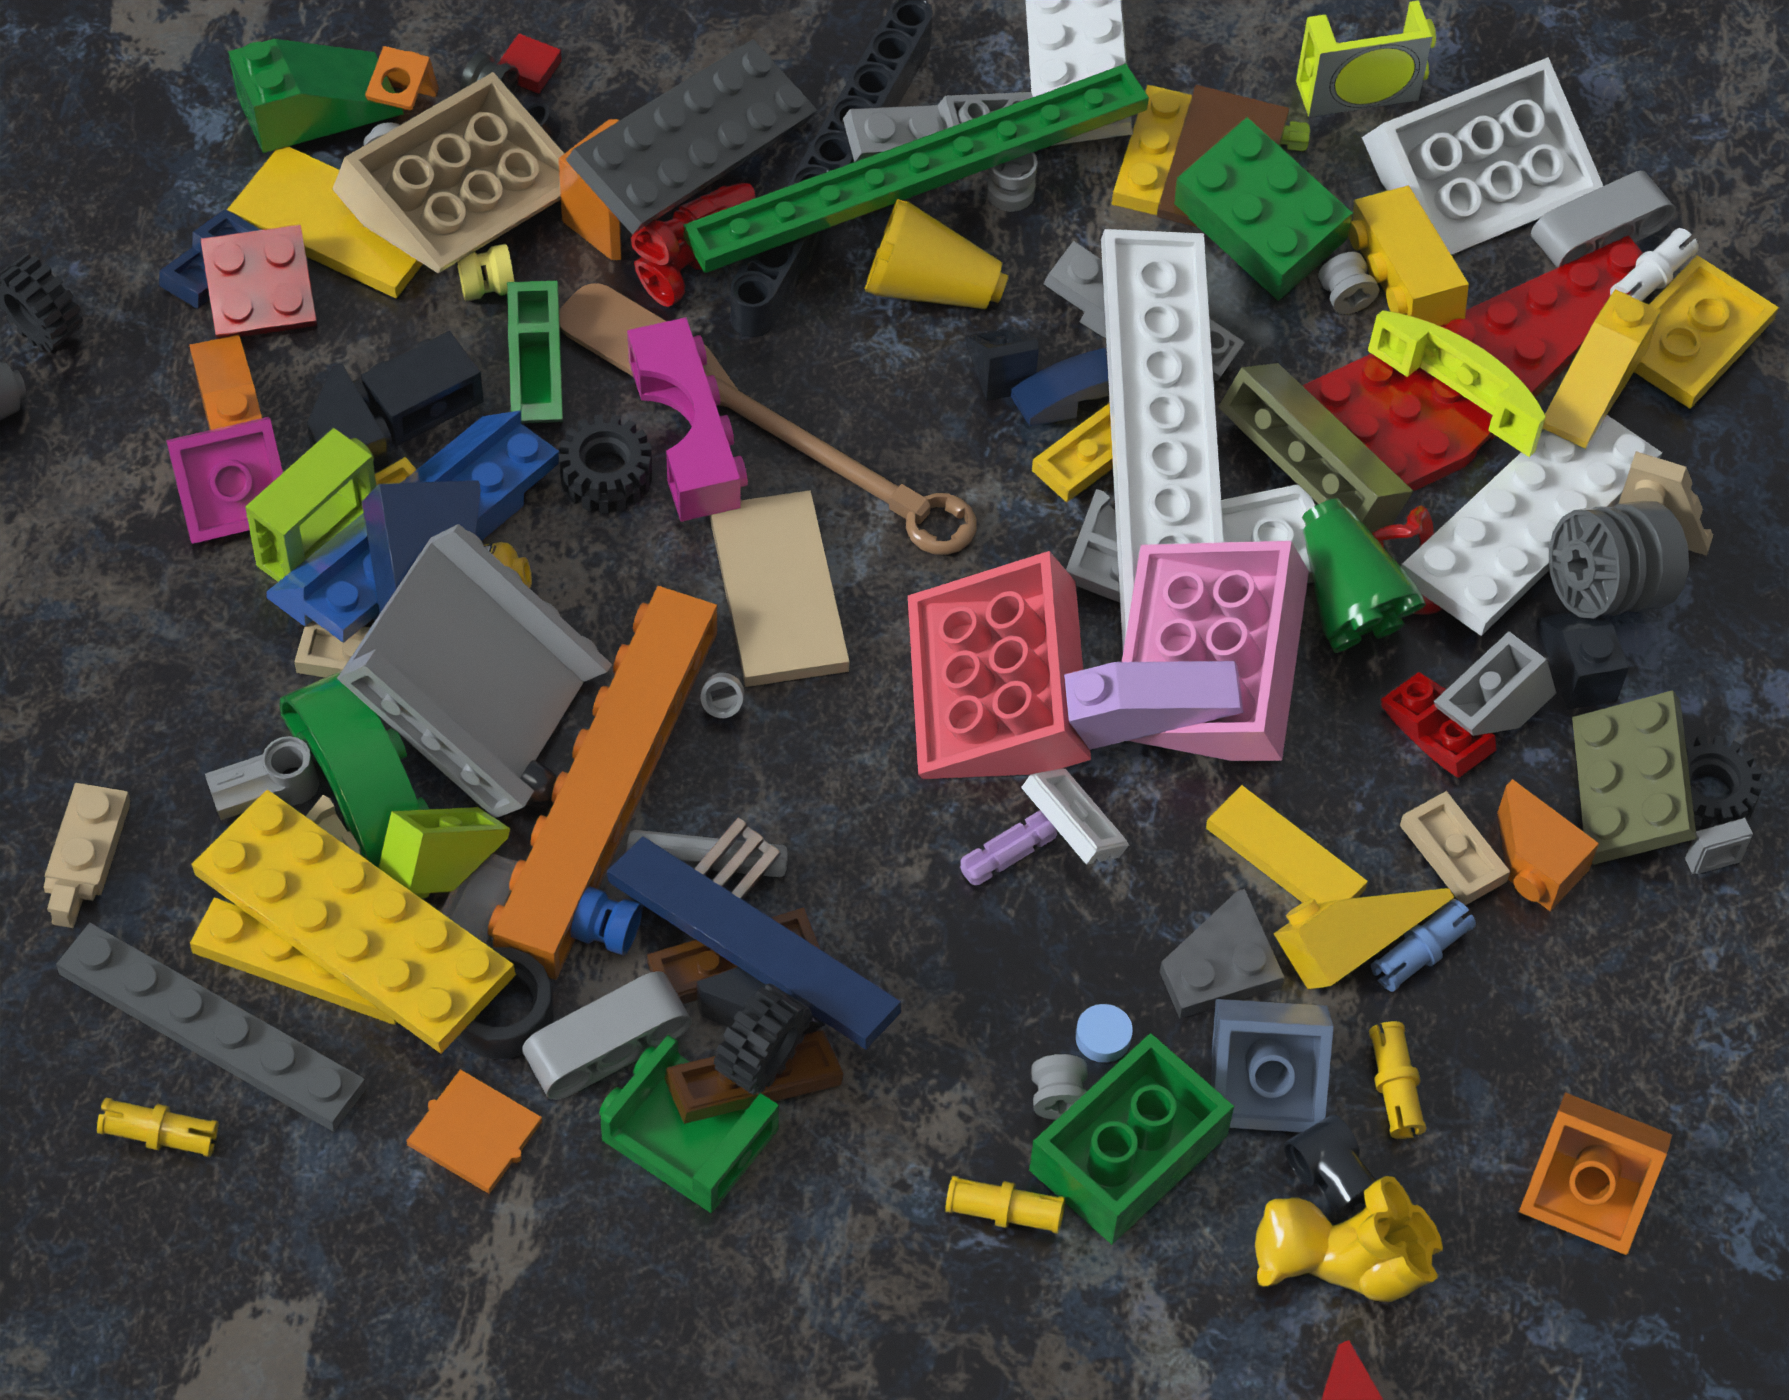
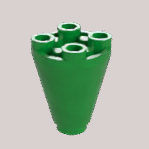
M1339 498L1324 501L1302 515L1306 525L1303 529V535L1322 629L1334 653L1353 647L1362 640V635L1372 631L1377 639L1398 631L1404 626L1402 617L1411 615L1426 605L1415 582L1349 507H1343Z

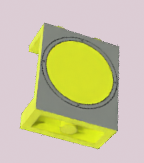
M1419 0L1409 2L1404 31L1402 34L1336 43L1326 14L1307 17L1296 83L1309 117L1419 100L1423 80L1428 79L1429 51L1436 44L1434 23L1431 19L1425 18Z

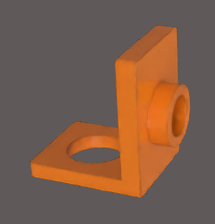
M383 46L365 94L367 100L412 110L418 93L436 97L439 87L430 57L412 51H403ZM388 76L392 87L404 89V91L395 94L387 92L382 87L384 78Z

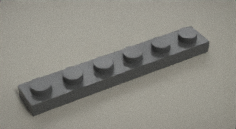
M92 923L85 927L56 963L59 975L335 1132L366 1090L365 1079Z

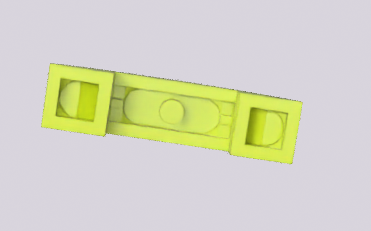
M1381 311L1376 316L1368 348L1370 353L1406 377L1410 376L1419 367L1492 414L1488 431L1528 457L1535 453L1546 416L1533 394L1510 369L1481 347L1436 324L1389 311Z

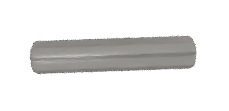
M633 830L630 831L626 852L644 836L687 865L695 868L719 838ZM736 840L712 870L721 871L746 841ZM770 844L777 848L781 855L763 876L782 877L787 869V847ZM755 849L736 873L747 874L763 854Z

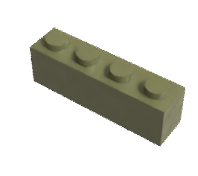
M1279 363L1242 367L1218 406L1227 417L1318 504L1330 499L1339 498L1343 507H1349L1371 533L1382 527L1392 525L1413 493V490Z

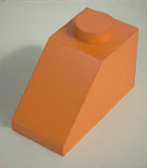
M1512 779L1505 787L1497 813L1506 867L1510 870L1508 880L1514 884L1517 891L1523 897L1530 901L1538 902L1551 911L1589 871L1599 843Z

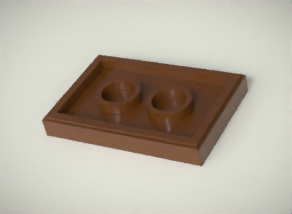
M1195 85L1157 208V217L1197 227L1174 204L1177 177L1246 117L1280 146L1288 119L1289 108Z

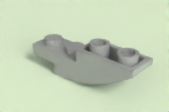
M1032 92L945 96L938 105L850 109L844 116L843 121L854 162L1032 98L1033 95Z
M1073 241L1048 274L1044 285L1084 311L1080 323L1106 338L1102 260ZM1209 318L1213 380L1218 381L1245 342Z

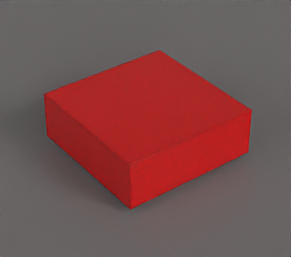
M518 34L498 64L508 63L518 68L519 78L517 85L540 93L561 63L562 55L561 50Z

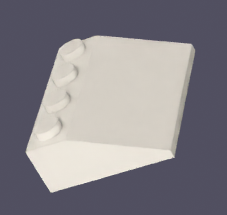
M1549 57L1385 122L1362 137L1379 179L1386 190L1409 185L1451 255L1538 220L1552 209L1603 187Z

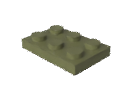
M1673 690L1572 717L1583 831L1599 843L1592 861L1593 864L1697 839L1681 700Z

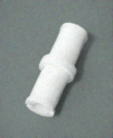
M1682 228L1675 229L1671 236L1654 251L1644 252L1637 259L1636 267L1619 283L1612 286L1610 295H1612L1615 289L1625 294L1630 291L1629 296L1643 301L1656 288H1665L1672 281L1673 273L1699 251L1697 240L1693 239L1688 245L1682 246L1679 249V246L1692 234Z

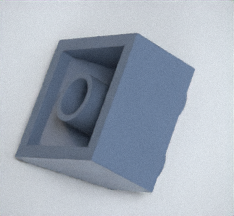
M1216 999L1212 1042L1211 1086L1234 1105L1229 1128L1303 1132L1325 1119L1333 1037V1023L1328 1006Z

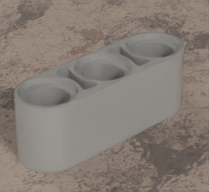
M1637 171L1547 212L1535 223L1531 236L1558 268L1629 235L1635 243L1658 232L1672 219L1675 214V206L1645 171Z
M656 971L629 982L537 1031L525 1041L522 1046V1052L546 1096L549 1099L557 1100L573 1095L637 1061L648 1047L654 1046L657 1048L667 1035L674 1039L679 1038L689 1029L692 1019L664 972Z

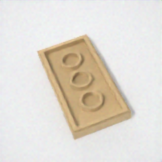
M811 490L741 500V508L709 515L745 687L849 672V657Z

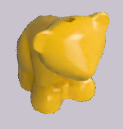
M1390 1176L1378 1179L1364 1191L1366 1208L1349 1220L1333 1226L1322 1211L1307 1200L1301 1198L1274 1199L1266 1204L1264 1216L1256 1232L1255 1251L1259 1264L1257 1280L1261 1286L1278 1284L1287 1277L1309 1273L1329 1283L1361 1293L1370 1300L1392 1302L1409 1295L1421 1286L1434 1282L1438 1278V1274L1432 1266V1255L1443 1251L1441 1236L1425 1210L1418 1205H1412L1402 1185L1394 1177Z

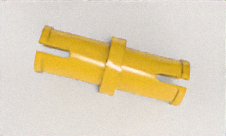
M1397 1021L1382 1023L1384 1033L1380 1032L1378 1025L1369 1029V1037L1372 1040L1379 1072L1374 1078L1376 1090L1383 1093L1391 1137L1396 1139L1412 1138V1127L1417 1135L1424 1133L1427 1129L1426 1123L1423 1121L1416 1088L1421 1081L1419 1071L1411 1065L1404 1024Z
M107 1097L102 1103L101 1110L105 1111V1115L99 1114L97 1133L99 1134L106 1133L146 1142V1148L158 1151L162 1146L200 1153L207 1157L212 1155L214 1144H211V1140L217 1139L218 1121H208L170 1113L169 1106L156 1104L154 1109L114 1101Z
M952 1176L946 1199V1212L949 1213L956 1212L995 1220V1226L1008 1228L1009 1223L1049 1230L1059 1234V1229L1061 1228L1065 1207V1197H1054L1017 1190L1015 1183L1003 1181L1002 1186L960 1179L957 1176Z

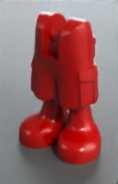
M740 183L728 187L722 186L710 194L700 196L693 201L679 206V210L674 213L673 219L666 222L654 220L632 235V247L641 256V258L634 262L636 273L643 287L657 303L669 307L682 299L685 293V283L680 271L689 264L695 270H703L684 239V224L755 199V191L750 184Z

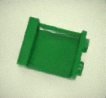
M667 1035L657 1048L650 1046L643 1052L634 1067V1076L623 1089L619 1087L614 1088L605 1098L599 1111L602 1141L712 1214L779 1130V1105L760 1093L747 1109L684 1124L665 1082L667 1067L690 1061L679 1054L678 1041Z

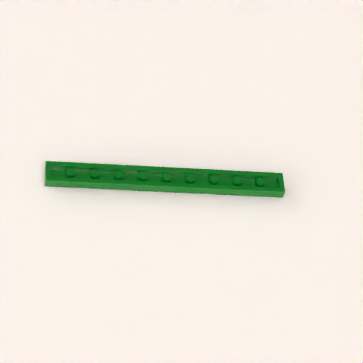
M1125 63L684 224V239L704 273L889 206L896 203L897 199H908L1147 110L1149 97Z

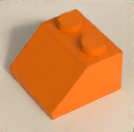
M1565 1092L1519 1212L1627 1255L1666 1158L1672 1134Z

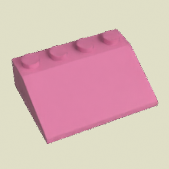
M1292 541L1153 544L1140 546L1122 662L1235 661L1238 666L1244 713L1128 741L1230 761L1282 760L1309 570Z

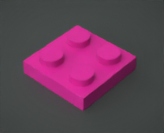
M265 417L166 440L191 543L250 530L245 506L283 473L270 418Z

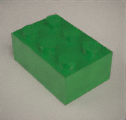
M1248 117L1201 156L1176 180L1174 204L1278 301L1348 240L1353 212Z
M1150 1033L1033 1141L1029 1171L1058 1197H1065V1203L1113 1245L1228 1136L1234 1105Z

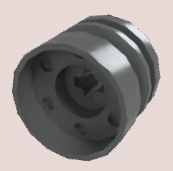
M1637 501L1616 504L1613 507L1599 506L1592 509L1573 510L1563 516L1553 530L1548 551L1549 572L1557 595L1568 610L1582 618L1594 619L1605 617L1606 615H1620L1626 611L1641 612L1664 608L1676 601L1685 587L1689 571L1688 544L1683 528L1672 511L1657 501Z

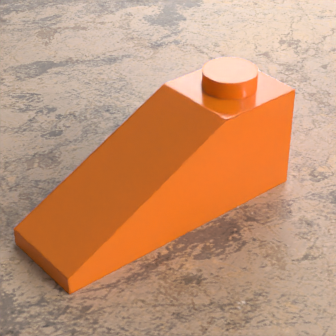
M234 335L190 344V351L209 430L261 419L262 416L240 336Z

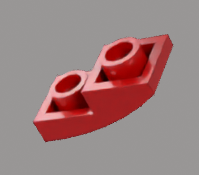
M1418 672L1381 699L1382 708L1421 750L1448 772L1459 778L1497 750L1495 735L1487 733L1473 736L1436 708L1434 701L1446 689Z

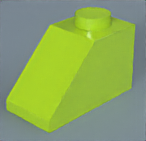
M479 807L391 811L379 869L420 898H427L429 893L451 892L508 839L510 828Z

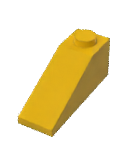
M1615 289L1590 328L1548 407L1542 429L1586 449L1647 352L1661 310Z
M1449 888L1342 899L1317 904L1315 899H1310L1288 912L1286 917L1289 923L1276 931L1274 935L1307 989L1328 987L1338 982L1452 900L1454 896Z

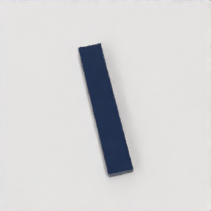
M644 836L607 870L608 883L765 985H775L810 1008L811 1015L865 1050L901 1014L900 1000Z

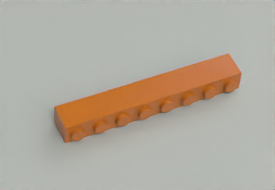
M657 586L650 603L643 602L640 605L633 623V632L635 633L630 645L622 644L617 652L613 665V674L615 676L610 687L602 686L597 694L593 707V716L595 718L589 730L582 728L576 738L572 752V758L575 760L569 773L562 771L555 782L551 798L554 804L548 817L541 815L534 826L530 841L533 848L527 861L520 859L514 867L509 883V890L512 892L506 905L498 904L492 913L487 933L488 936L493 938V947H511L530 954L544 966L548 977L557 980L575 939L571 938V926L578 903L589 886L599 889L717 635L716 604Z

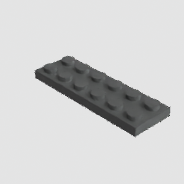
M752 39L577 146L567 157L566 161L633 235L807 123L817 112V109L775 64L770 56Z

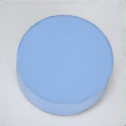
M1109 1004L1094 1005L1086 1009L1078 1020L1076 1029L1077 1046L1087 1058L1101 1063L1116 1061L1124 1056L1130 1047L1133 1032L1132 1023L1127 1014L1116 1006Z

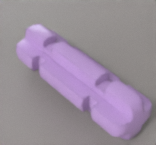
M1037 811L1025 819L1026 825L1018 823L983 844L985 850L982 851L977 848L963 856L960 869L972 885H980L993 877L991 871L1001 872L1034 852L1033 846L1035 844L1038 847H1042L1055 839L1057 829L1041 811Z

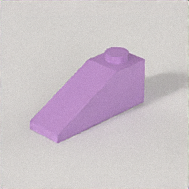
M1235 661L1113 662L1064 674L1069 722L1089 750L1244 713L1238 666Z

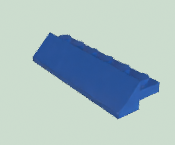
M521 410L482 416L401 483L479 480L481 492L475 535L482 541L524 506V493L559 464V450L521 424ZM364 513L267 591V599L306 627L310 622L315 621L343 643L372 619L375 621L380 614Z

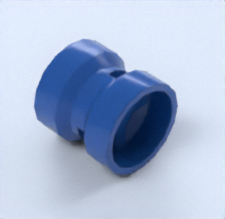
M589 886L583 893L576 908L571 926V938L587 944L598 941L604 943L608 951L625 956L637 935L642 918L643 905L628 899H623L620 902L611 900L605 891Z

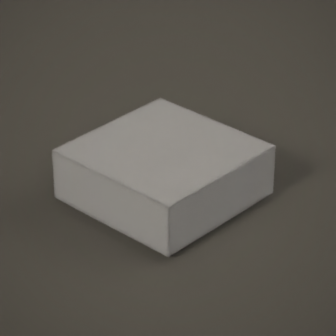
M1745 818L1696 831L1697 839L1692 840L1685 857L1692 874H1700L1741 862L1753 835Z

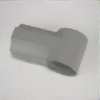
M291 736L281 737L272 741L265 748L262 755L205 774L220 820L245 812L267 789L287 804L297 805L310 800L316 794L319 787V776L309 747L301 739ZM290 768H299L291 774H282Z

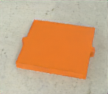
M460 1069L437 1100L429 1101L428 1113L406 1141L407 1146L490 1194L510 1165L521 1161V1150L541 1125L542 1117Z

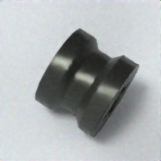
M483 51L478 52L471 58L463 72L460 90L494 72L510 92L514 94L519 78L518 68L508 63L499 65L494 62V58Z

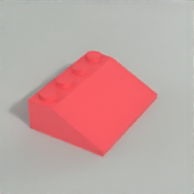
M1050 551L908 595L918 775L922 779L1030 775L1062 769L1091 760L1089 748L1069 722L1064 674L1083 670L1076 581Z

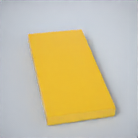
M289 146L274 151L227 209L260 230L301 224L306 257L394 298L400 295L423 265L420 261L362 225L332 190L339 169Z

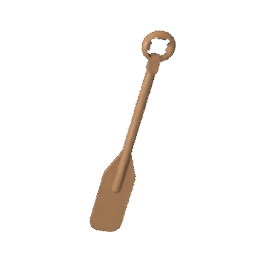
M592 283L581 287L559 310L560 331L565 336L633 376L628 360L627 330L667 322L603 284ZM704 345L707 365H704L703 368L706 376L714 375L720 393L719 406L730 408L889 504L890 510L906 519V531L911 541L921 550L934 555H949L961 551L971 543L977 531V519L971 506L963 499L945 493H934L923 497L903 484L900 486L895 485L740 392L709 348ZM935 507H945V511L952 513L958 519L964 518L966 524L960 525L957 532L948 541H937V537L931 535L925 529L918 530L916 524L922 523L930 514V509Z

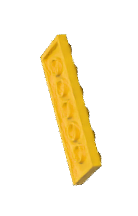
M268 789L192 863L194 873L198 878L439 1053H442L516 975L513 963Z

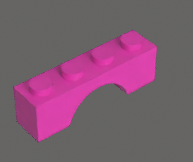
M686 317L627 330L628 360L641 400L659 402L676 409L686 417L692 426L688 434L678 444L666 451L667 481L680 521L741 508L740 487L748 485L746 468L741 456L733 457L730 446L734 445V436L731 423L727 415L719 416L716 406L720 405V393L715 376H706L703 368L704 365H707V356L702 337L700 335L692 336Z

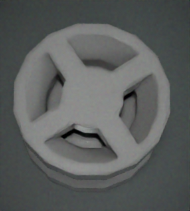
M1357 252L1339 254L1326 262L1319 271L1318 278L1323 288L1331 292L1330 301L1335 311L1340 314H1351L1366 308L1376 299L1379 293V287L1374 277L1366 274L1368 266L1362 254Z
M1055 1054L1038 1059L1032 1064V1081L1038 1086V1092L1033 1097V1107L1037 1115L1056 1120L1087 1092L1083 1088V1082L1087 1079L1088 1075L1087 1063L1084 1059L1068 1054Z

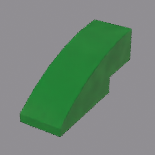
M558 280L507 282L511 412L521 410V424L563 422Z

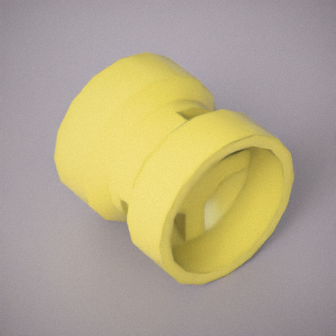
M506 244L491 246L484 253L477 254L473 252L457 262L465 301L481 299L484 293L496 292L500 296L507 295V282H514L511 259ZM481 266L484 267L486 280H483Z

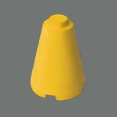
M897 199L885 227V234L880 248L877 249L867 279L865 292L880 297L986 309L990 301L999 303L1008 279L1007 274L1001 273L1002 262L910 202Z

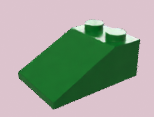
M281 39L253 42L245 47L228 51L237 98L263 153L403 114V108L370 101L366 98L365 94L378 62L375 52ZM386 76L383 80L382 87L387 92L395 94V91L388 77Z

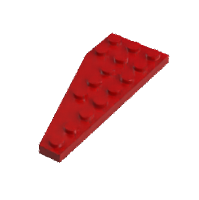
M1629 235L1475 305L1466 310L1465 319H1454L1440 327L1466 338L1494 356L1510 369L1533 396L1536 397L1571 363L1572 357L1579 351L1594 321L1610 298V289L1636 267V261L1643 252ZM1372 353L1302 385L1413 491L1464 468L1476 457L1477 450L1489 438L1493 440L1496 435L1488 431L1492 414L1419 367L1410 376L1406 377Z

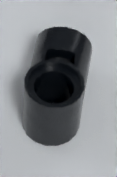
M1332 1114L1284 1143L1286 1158L1296 1176L1307 1186L1317 1184L1340 1217L1349 1216L1366 1206L1364 1191L1377 1180L1359 1159L1360 1150L1357 1140L1349 1126L1339 1116Z

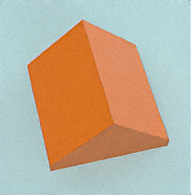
M619 119L607 120L558 158L562 222L610 260H621V221L570 166L566 159L574 148L617 123Z

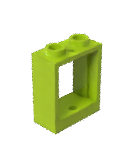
M333 428L245 506L256 566L279 582L364 513L362 501L376 488L377 484L373 465L374 457L363 442L356 438L350 440Z

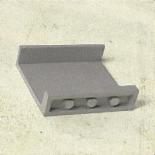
M457 524L429 539L337 679L491 816L498 818L521 809L526 805L534 792L533 789L520 779L526 767L532 760H536L582 684L587 680L608 672L612 664L598 652L597 647L591 640L581 636L564 621L554 606L540 599L528 588L516 571L504 566L483 546L482 541L475 534Z

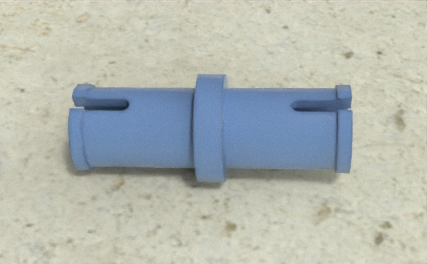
M1453 899L1422 926L1415 925L1404 934L1405 939L1371 964L1374 976L1382 971L1385 973L1383 977L1378 979L1379 983L1387 990L1393 992L1425 964L1433 966L1441 960L1444 949L1476 926L1473 915H1469L1465 919L1461 917L1469 909L1459 900Z

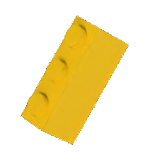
M1407 185L1355 199L1349 240L1352 247L1356 251L1361 250L1367 260L1369 275L1374 277L1376 283H1380L1384 289L1390 311L1416 317L1438 326L1448 324L1454 319H1465L1469 283L1410 186Z

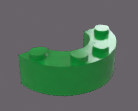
M339 671L282 696L279 702L280 713L292 736L301 739L307 744L310 752L322 768L340 806L347 830L352 833L360 846L362 856L379 868L391 811L430 809L422 797L416 799L411 783L401 763V760L407 757V753L398 732L393 728L385 730L379 719L381 717L337 679L341 673Z

